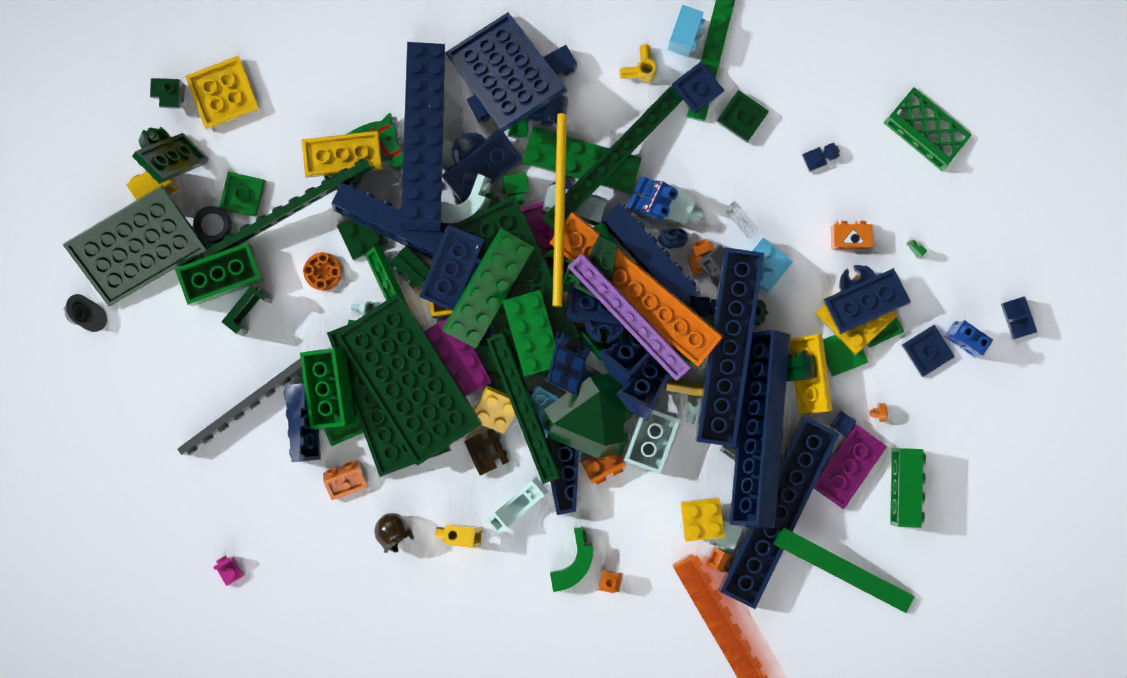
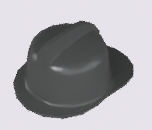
M74 294L68 298L63 310L69 323L78 325L90 332L103 330L107 323V315L101 306L81 294Z

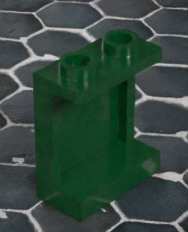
M250 286L221 322L235 334L244 337L249 330L240 323L260 299L271 304L272 300L269 298L271 294L259 286L257 288Z

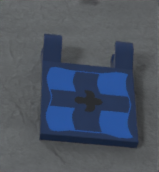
M562 332V334L556 333V345L546 382L573 395H577L585 362L592 347L589 344H579L577 348L578 354L564 347L569 340V334L566 332Z

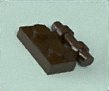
M493 429L486 430L489 438L485 440L482 433L464 441L479 476L496 469L495 460L499 458L502 465L509 463L508 453L506 449H503L499 440L501 438ZM490 443H493L497 452L494 455H491L487 446Z

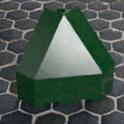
M609 373L589 377L580 383L577 395L568 392L544 409L547 414L544 423L550 430L547 437L598 459L621 454L629 441L628 433L624 432L623 422H626L625 406H622L620 398L616 395L623 386L612 378Z

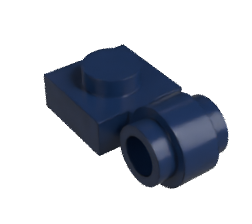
M833 142L824 146V152L821 151L820 147H817L802 154L801 156L808 171L811 172L827 165V158L832 161L840 157L838 145H835Z
M691 295L689 306L699 316H708V312L710 315H714L716 299L710 300V297Z

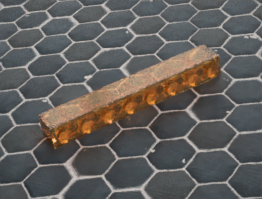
M690 553L671 564L736 677L769 678L767 674L763 675L759 669L762 665L758 658H753L749 652L752 648L748 641H743L739 635L742 631L738 624L732 623L730 617L733 615L729 608L722 606L720 600L723 598L717 589L713 590L710 583L713 581L707 572L703 573L700 567L703 564L697 555L693 556Z

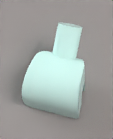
M364 301L361 304L352 303L351 311L360 312V315L364 316L379 306L380 302Z
M701 397L696 398L697 406H693L691 401L686 403L689 410L686 422L694 424L696 416L699 414Z

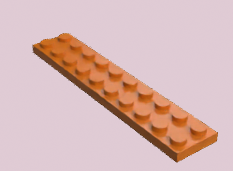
M572 212L564 222V256L572 262L582 253L588 257L600 234L575 212ZM554 237L549 242L552 246H554ZM617 248L612 284L672 346L699 367L724 336Z

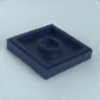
M702 61L671 84L672 88L694 115L725 91Z
M935 324L901 345L921 377H924L955 357Z

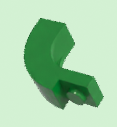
M581 526L574 527L577 555L573 563L566 568L550 571L553 592L566 590L579 583L591 566L593 546L592 544L584 545V542L588 540L586 530L582 531Z

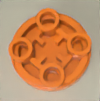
M326 252L316 253L306 261L303 267L304 278L316 290H331L338 285L342 278V266L333 255Z

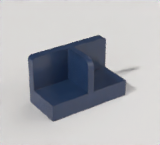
M1025 296L1001 303L1012 340L1037 333Z

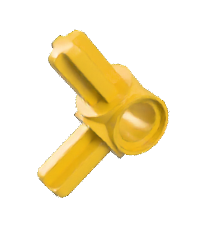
M640 45V61L635 67L620 68V79L638 78L639 81L641 80L645 83L652 82L655 79L656 65L651 56L650 45ZM650 69L652 72L645 73L643 70Z

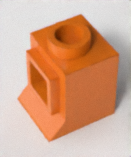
M602 569L598 590L614 594L619 592L623 573Z

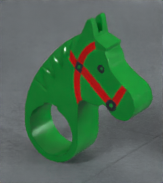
M388 113L381 121L367 123L347 133L378 131L382 161H387L393 170L400 171L403 169V150L396 142L397 129L392 125L393 118L391 113ZM363 175L350 183L357 187Z

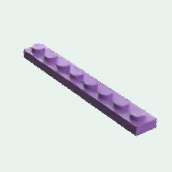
M584 253L579 255L568 266L579 280L676 381L691 368V365Z

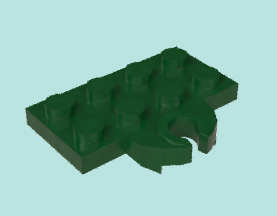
M161 126L159 129L149 127L147 131L143 130L138 139L142 149L135 151L132 155L138 164L159 184L203 166L209 161V158L184 133L171 137Z

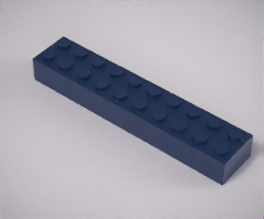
M407 42L401 230L440 231L445 44Z
M723 248L712 327L724 337L707 356L695 437L696 442L736 448L764 259L763 252Z
M775 329L753 332L736 443L729 524L733 526L775 528L790 334Z
M802 416L780 460L775 528H747L718 588L719 592L756 609L784 549L773 543L781 527L793 532L840 433L808 417Z

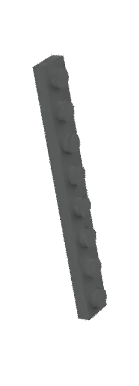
M301 359L295 361L177 448L181 455L188 454L189 456L194 454L200 444H207L214 439L213 435L218 431L221 433L229 428L231 421L240 420L245 416L244 412L249 408L253 410L261 404L260 400L265 396L266 398L271 397L277 392L275 389L280 385L284 387L292 381L291 377L295 374H302Z

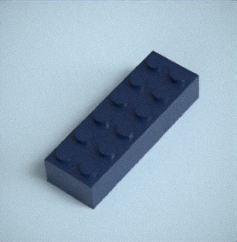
M341 183L331 202L334 212L404 246L407 245L410 249L434 260L445 232L443 228L440 227V231L401 230V208L397 210L392 207L393 205L386 200L381 202L367 191L362 193L351 183H347V185Z
M619 202L602 217L601 223L606 224L611 235L642 269L684 302L697 290L695 287L697 285L690 276L686 277L682 273L684 269L678 262L673 263L669 258L671 256L664 247L660 248L657 245L658 240L652 233L647 234L644 230V224L638 218L635 220L631 216L632 211L626 204L622 206Z

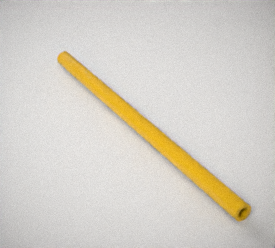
M563 113L557 114L553 267L554 307H562L567 135V114Z

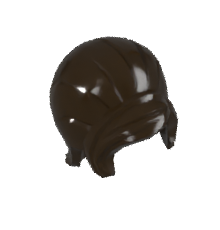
M398 513L384 514L375 524L374 535L377 542L383 547L384 553L388 554L389 550L397 553L399 552V542L408 536L411 540L414 539L412 528L406 524L405 519Z

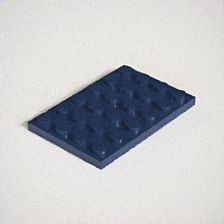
M509 12L445 52L450 62L502 133L567 92L566 86Z

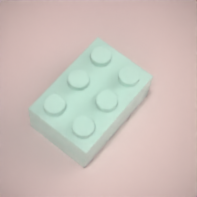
M653 410L648 421L639 417L623 461L661 474L680 419Z

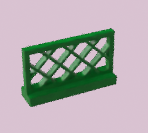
M915 87L910 90L883 122L940 171L944 170L951 163L952 159L972 136ZM912 94L919 99L920 105H911L910 97ZM920 108L921 117L913 118L911 109ZM924 108L932 109L934 117H925ZM900 109H907L908 118H902L897 112ZM935 120L936 130H927L926 121ZM939 120H945L948 123L949 129H940ZM922 121L923 130H916L913 122ZM953 132H959L965 138L962 141H955ZM936 133L938 142L932 143L928 139V134ZM941 133H949L951 142H942ZM951 145L952 154L950 156L943 152V146Z

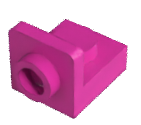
M225 555L216 560L217 565L213 566V569L218 571L226 586L244 577L234 556L227 558Z

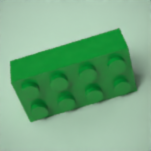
M248 242L175 268L186 303L192 307L265 281L253 246Z
M542 290L503 300L524 376L549 370L556 344L555 334Z
M335 347L300 352L310 429L346 426L356 423L346 351L344 348Z
M891 448L890 525L922 528V523L925 522L922 504L925 503L923 484L926 482V474L923 472V465L926 464V454L923 453V449Z

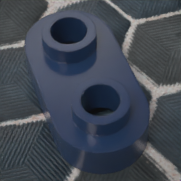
M681 228L664 230L657 238L658 242L667 249L684 247L689 240L687 232Z

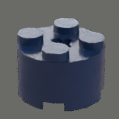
M560 95L529 115L528 121H542L544 126H553V123L557 125V114H567L568 97Z

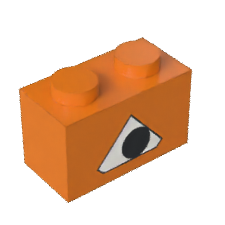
M836 221V224L831 226V249H870L873 247L872 224H867V221H855V224H848V221Z

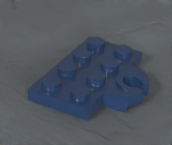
M499 128L486 139L478 133L462 134V137L469 141V147L466 150L461 147V141L455 139L451 149L455 164L442 174V178L461 203L470 196L478 174L490 178L492 185L523 159L505 133H502Z
M448 224L419 297L453 311L482 261L477 256L484 239Z
M854 265L853 269L859 275L858 280L850 279L848 269L843 272L839 280L840 292L823 300L840 335L911 303L894 268L876 276L874 271L867 265Z
M569 282L566 320L585 323L587 333L597 342H600L602 336L599 332L600 330H605L609 334L606 343L616 341L626 328L600 300L573 287L575 283Z

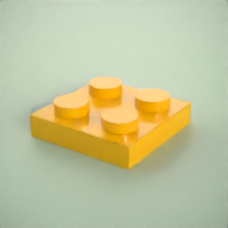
M486 386L474 407V411L480 418L483 426L502 434L506 432L515 416L508 394Z

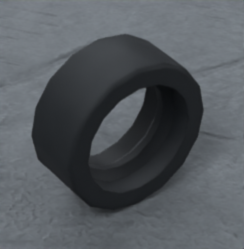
M206 206L196 213L193 219V228L202 240L209 243H218L224 240V236L230 234L232 222L230 216L223 209L216 206ZM211 213L219 215L224 222L222 231L214 236L205 234L201 227L203 218Z

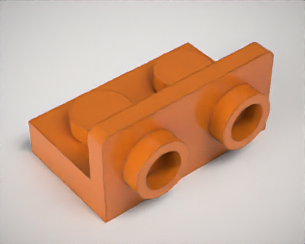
M620 454L599 459L591 457L581 462L591 483L595 482L597 485L606 481V476L611 473L614 476L624 471L623 467L626 466Z
M359 460L349 461L341 467H333L323 473V482L331 501L368 488Z

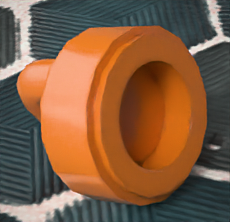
M878 403L877 408H872L869 411V415L873 418H878L879 422H887L886 403Z

